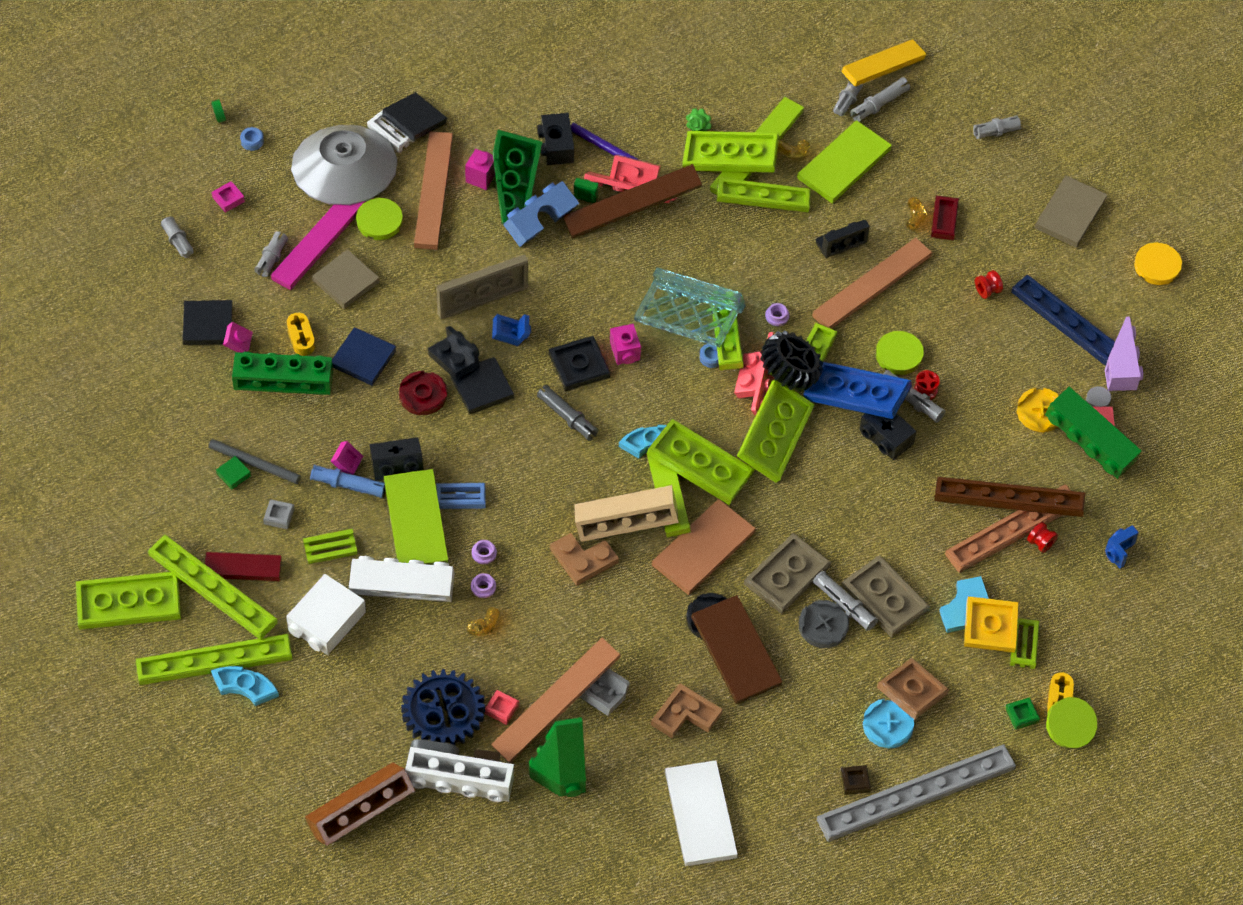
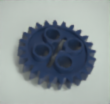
M442 669L441 675H437L432 670L431 677L428 678L423 673L422 682L414 679V688L407 687V695L402 697L404 704L401 705V713H404L402 720L406 722V730H413L414 739L421 735V740L441 743L450 742V744L455 746L456 740L465 744V735L473 738V729L480 730L479 722H484L485 704H482L484 703V695H479V686L473 687V679L465 682L464 673L456 677L455 670H452L450 675H446L445 669ZM436 690L441 691L444 709L447 711V719L451 726L449 728L446 727L443 710L439 706V697ZM451 692H454V693H457L458 695L451 697V696H448L447 694H448V693H451ZM429 698L433 701L425 703L422 700ZM458 714L465 716L461 719L454 718V716ZM431 721H438V722H440V723L437 724V725H431V724H429V722H431Z

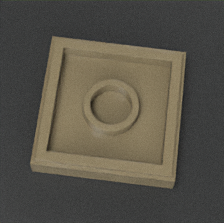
M348 249L312 276V281L343 309L380 282L379 277Z

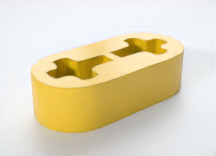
M303 313L291 314L287 319V328L295 353L301 356H308L315 349L314 336L309 320ZM296 322H299L302 330L297 329ZM304 338L307 346H303L300 339Z
M1059 672L1052 677L1048 693L1047 713L1055 702L1066 697H1073L1074 681L1069 674ZM1059 682H1064L1063 693L1059 692Z

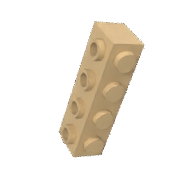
M672 485L574 504L575 524L581 542L679 523L677 502Z

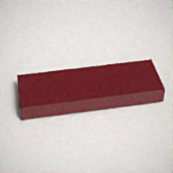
M206 552L205 565L224 579L280 582L281 555Z

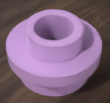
M774 303L766 310L765 318L773 326H782L789 320V311L783 304Z
M480 540L472 548V557L479 564H489L496 558V547L488 540ZM481 552H487L488 554H487V555H481L480 553H481Z
M486 573L478 574L471 582V591L480 598L490 597L496 590L495 580ZM482 585H486L488 588L482 589L479 587Z

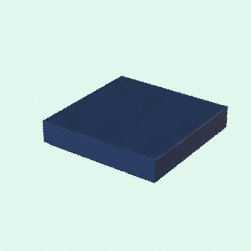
M354 327L332 358L333 368L373 386L396 352V346Z

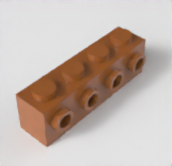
M392 762L306 815L305 819L315 839L327 846L351 830L358 828L367 820L382 813L391 805L403 800L407 795L414 792L415 789L405 769Z

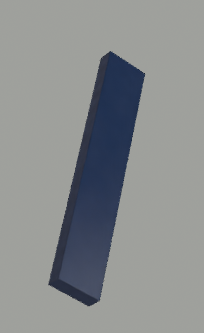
M1028 274L1012 287V294L1106 366L1108 357L1115 344L1111 338Z

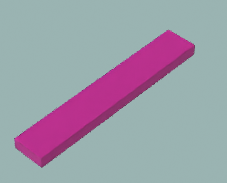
M366 201L352 205H333L271 274V280L291 290L356 218L357 210Z

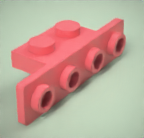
M615 155L610 177L587 172L584 179L599 183L598 186H603V183L612 185L611 189L624 192L626 189L629 190L658 178L661 166Z
M769 332L768 338L775 334V332ZM760 352L743 354V368H740L734 392L738 398L754 396L751 411L755 416L771 382L775 379L772 375H767L768 369L762 367L764 363L760 360L762 356Z

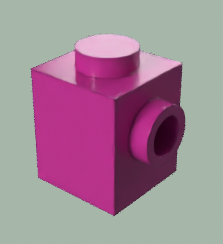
M475 149L465 165L466 183L487 190L495 177L493 155L489 152Z
M634 324L610 328V345L617 365L631 364L639 361L641 345Z

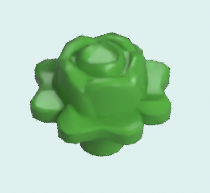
M694 108L686 116V120L689 121L686 126L692 131H707L712 127L710 123L711 116L706 114L703 108L699 109V111Z

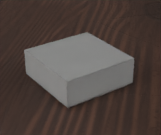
M270 499L263 519L264 525L288 530L295 510L294 504Z

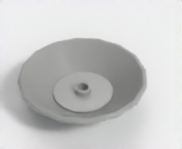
M336 125L320 129L302 141L293 154L291 171L297 186L310 198L331 205H352L368 201L386 190L396 175L397 157L391 143L378 132L360 125Z

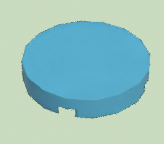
M881 699L872 703L865 711L862 725L865 735L872 743L889 749L900 747L907 743L913 733L914 719L893 701Z

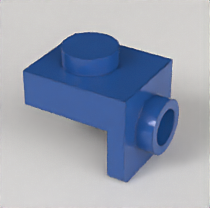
M499 314L493 318L492 339L519 346L530 335L529 315L524 314L520 320Z
M1133 525L1125 530L1123 528L1117 530L1108 540L1105 549L1106 555L1118 568H1122L1125 565L1128 556L1125 550L1135 545L1139 532Z

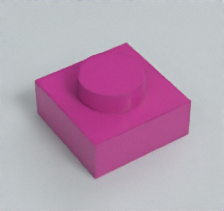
M232 181L212 191V198L225 213L245 202L244 195Z
M232 322L227 326L223 346L235 352H248L253 332Z
M344 441L339 445L331 462L338 469H341L342 472L353 475L364 456L348 441Z

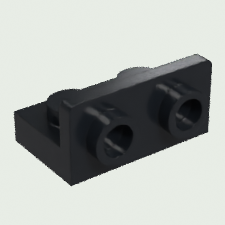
M866 219L852 222L846 227L831 230L827 234L816 238V244L824 257L829 258L867 243L870 225Z
M448 326L446 327L447 338L427 348L428 355L455 380H458L480 367L478 358L480 353L474 343L468 342L460 331H456L453 327Z

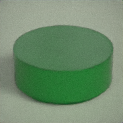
M220 100L212 101L211 105L217 122L227 121Z

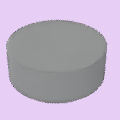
M1093 387L1088 391L1086 401L1092 407H1109L1111 394L1103 387Z

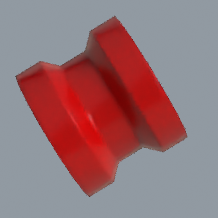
M995 270L989 271L986 276L980 275L975 278L976 289L983 299L989 298L992 293L998 294L1003 291L1002 280Z
M921 371L916 376L914 389L921 394H927L930 397L929 400L934 399L940 384L939 376L933 371Z
M1040 522L1030 532L1027 541L1030 544H1036L1038 550L1041 553H1045L1056 542L1058 534L1047 529V525L1044 522Z

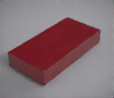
M936 196L931 229L932 238L954 241L958 198Z

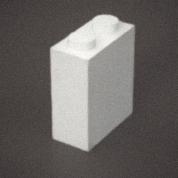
M324 574L286 616L288 630L294 637H301L306 640L315 651H322L328 655L366 613L365 600Z

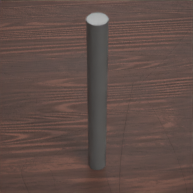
M212 439L209 443L210 449L232 458L236 456L244 463L292 483L298 484L301 475L222 442Z

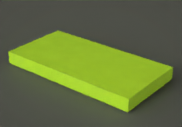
M856 120L798 173L797 179L833 204L891 150L892 145Z
M687 131L682 167L693 164L696 171L775 173L779 133Z
M773 380L737 457L775 483L780 481L815 404L796 391L789 390L788 386L782 387L779 381Z
M674 419L670 420L646 453L728 505L732 503L755 470Z
M433 469L384 476L396 558L402 563H409L410 560H420L427 565H434L435 562L448 563Z
M171 572L76 581L79 630L181 619L179 580Z

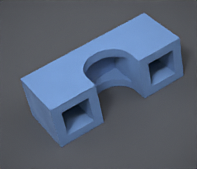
M563 181L556 186L554 183H551L542 190L544 194L539 198L534 195L525 202L526 207L522 210L517 207L507 215L509 219L503 225L519 247L533 239L544 229L538 220V212L549 214L554 222H557L579 204Z

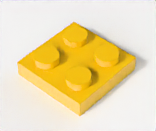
M968 596L966 602L964 647L1014 653L1017 638L1018 602Z

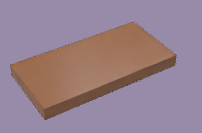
M719 499L690 525V533L679 535L652 561V566L688 595L741 547L756 530L754 526Z

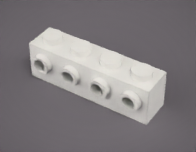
M359 556V559H352L349 590L356 595L452 602L455 573L453 567L445 562H435L434 565H427L420 560H410L409 563H402L395 558H384V561H376L373 557Z
M410 747L405 768L414 788H432L441 793L456 792L470 798L476 796L485 797L493 802H509L514 780V764Z

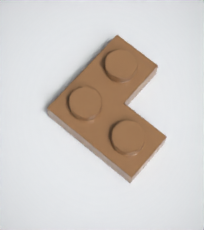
M572 533L550 544L551 552L576 586L619 563V557L606 540L586 551L582 549Z
M679 683L651 720V726L673 738L684 722L688 720L708 733L722 715L723 709Z

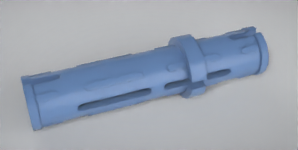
M314 464L311 471L310 480L330 484L333 488H347L379 498H383L385 492L384 482L341 472V469L338 468L333 470Z

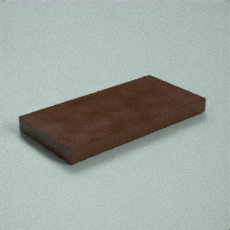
M738 595L692 613L691 618L736 704L782 685L783 682Z

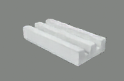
M382 111L367 122L369 129L382 135L399 153L403 151V147L409 146L410 141L414 142L383 117ZM381 118H383L390 125H387L385 122H383ZM395 129L398 130L402 135H404L405 138H403L401 135H399V134L395 131Z

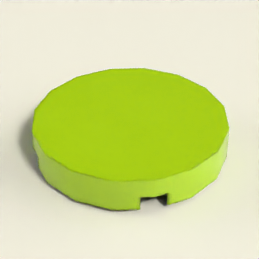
M375 198L366 201L359 207L356 214V223L358 230L367 238L369 236L373 237L374 240H385L395 236L400 231L399 228L403 224V215L401 208L395 202L385 198Z
M893 331L885 334L879 339L876 346V360L883 369L890 370L895 375H906L914 372L923 360L924 350L920 340L913 334L905 331Z
M1066 697L1055 702L1049 709L1046 729L1050 738L1057 745L1077 749L1088 744L1094 738L1097 730V717L1093 708L1086 701L1077 697Z

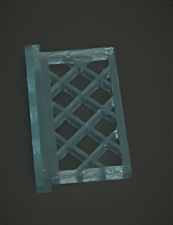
M657 267L653 273L654 280L634 315V320L721 347L737 314H742L745 308L742 293ZM657 288L668 293L667 296L655 300L654 298ZM681 296L688 298L689 302L676 306L673 300ZM671 301L674 308L660 313L658 305ZM703 302L709 304V309L697 313L696 305ZM653 307L656 308L658 313L651 317L643 316L646 310ZM692 307L694 315L681 319L679 312ZM723 309L731 311L729 316L718 319L716 312ZM677 314L679 321L671 324L664 322L663 318ZM713 314L716 321L703 326L700 319ZM698 320L700 325L699 328L692 331L684 326ZM719 327L720 333L717 338L707 336L706 331Z

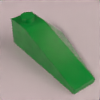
M498 129L493 148V160L501 224H504L509 219L507 215L517 207L520 210L526 207L525 202L532 196L542 141Z
M582 717L555 721L545 736V744L539 745L537 756L531 757L529 760V777L559 797H576L581 793H586Z

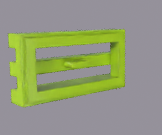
M353 529L303 538L308 564L358 555ZM348 545L351 546V548H347V549H342V550H337V551H332V552H327V553H322V554H317V555H311V553H313V552H318V551H323V550H332V549H335V548H338V547H343V546H348Z
M1017 619L1016 650L1010 654V666L1019 664L1023 668L1026 665L1030 666V669H1035L1040 621ZM1019 624L1023 625L1020 658L1016 657ZM1033 626L1031 659H1026L1028 628Z

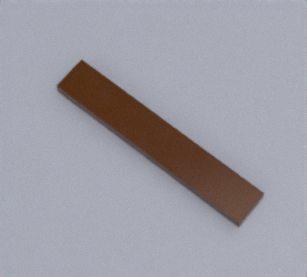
M691 164L566 214L563 218L573 239L701 188L702 183L694 165Z
M937 477L934 501L1083 517L1086 492Z

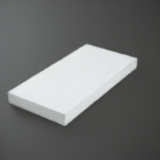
M717 761L665 768L685 866L737 858L736 845Z

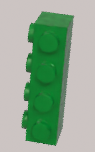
M235 352L232 371L234 390L331 395L333 377L332 357Z
M1070 386L1050 403L1045 413L1053 425L1062 429L1071 441L1081 446L1090 458H1094L1108 474L1113 475L1117 479L1137 461L1142 452L1139 447Z

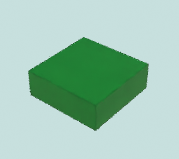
M576 178L574 182V197L579 200L596 203L599 183Z
M236 456L216 469V474L231 490L251 477L249 469Z
M1030 697L1006 704L1005 709L1015 730L1039 723L1040 717Z

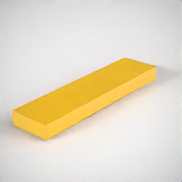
M912 39L843 66L842 73L856 87L924 60L926 53Z

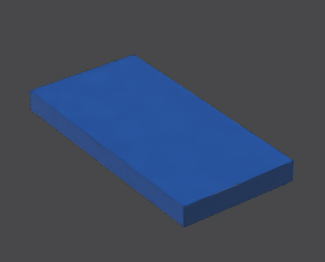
M823 362V371L819 380L811 388H808L803 393V396L811 402L893 419L911 389L912 383L908 379Z

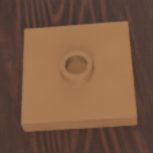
M913 658L882 679L877 686L882 693L914 720L942 700L949 692L946 686Z

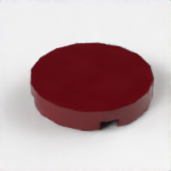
M416 371L410 373L402 380L399 388V400L402 406L410 413L430 415L444 406L447 400V386L444 380L436 373L431 372L430 374L424 373V371Z

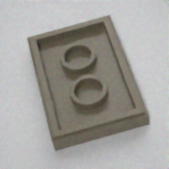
M1065 176L1037 220L1035 229L1077 248L1106 201L1107 194Z
M792 533L744 580V585L780 614H783L813 584V580L818 573L830 568L831 562Z
M880 555L842 582V587L855 600H860L863 603V607L878 619L877 624L891 638L928 612L930 608Z

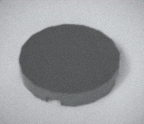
M828 600L812 602L811 605L806 606L802 610L799 617V632L810 645L818 648H831L839 645L846 638L849 630V618L842 610V607Z

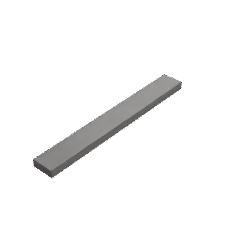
M1003 744L817 816V822L827 842H830L1015 770L1016 765Z

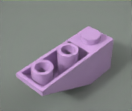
M1130 316L1125 318L1108 357L1105 368L1108 391L1137 390L1139 381L1143 380V368L1138 365L1140 357L1139 346H1135L1134 342L1136 339V328L1131 326Z

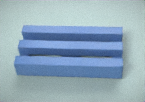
M485 483L436 484L440 509L486 508ZM441 492H456V494H441Z

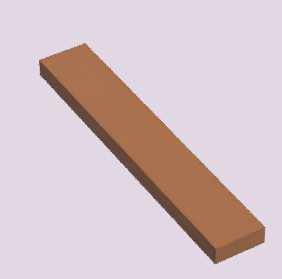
M429 132L414 248L438 250L453 133Z
M914 238L814 310L812 317L821 325L830 329L834 328L929 259L932 252L917 238Z
M1066 484L1057 488L1059 490L1071 491ZM1018 510L946 550L945 556L956 570L961 573L1029 535L1040 522L1048 524L1062 515Z
M601 638L491 744L497 752H500V755L511 764L621 657L620 654L607 641Z

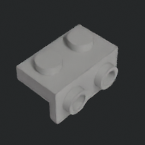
M608 669L580 698L609 716L625 700L630 682Z

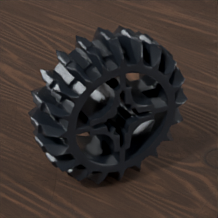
M785 330L782 333L777 331L765 341L760 351L762 355L760 360L764 363L762 367L768 369L767 375H772L775 378L774 381H779L782 387L788 386L789 390L795 388L798 392L802 389L806 391L817 383L823 371V362L820 360L821 355L815 352L816 347H812L809 341L803 340L802 336H796L794 332L789 334Z

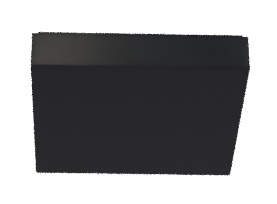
M416 92L384 108L382 111L383 117L413 141L445 125L447 121L446 116Z
M232 300L184 301L183 345H223L227 326L232 323Z
M594 336L548 349V354L565 391L610 378L611 373Z
M495 357L479 362V368L458 380H455L450 375L469 415L514 399V393Z

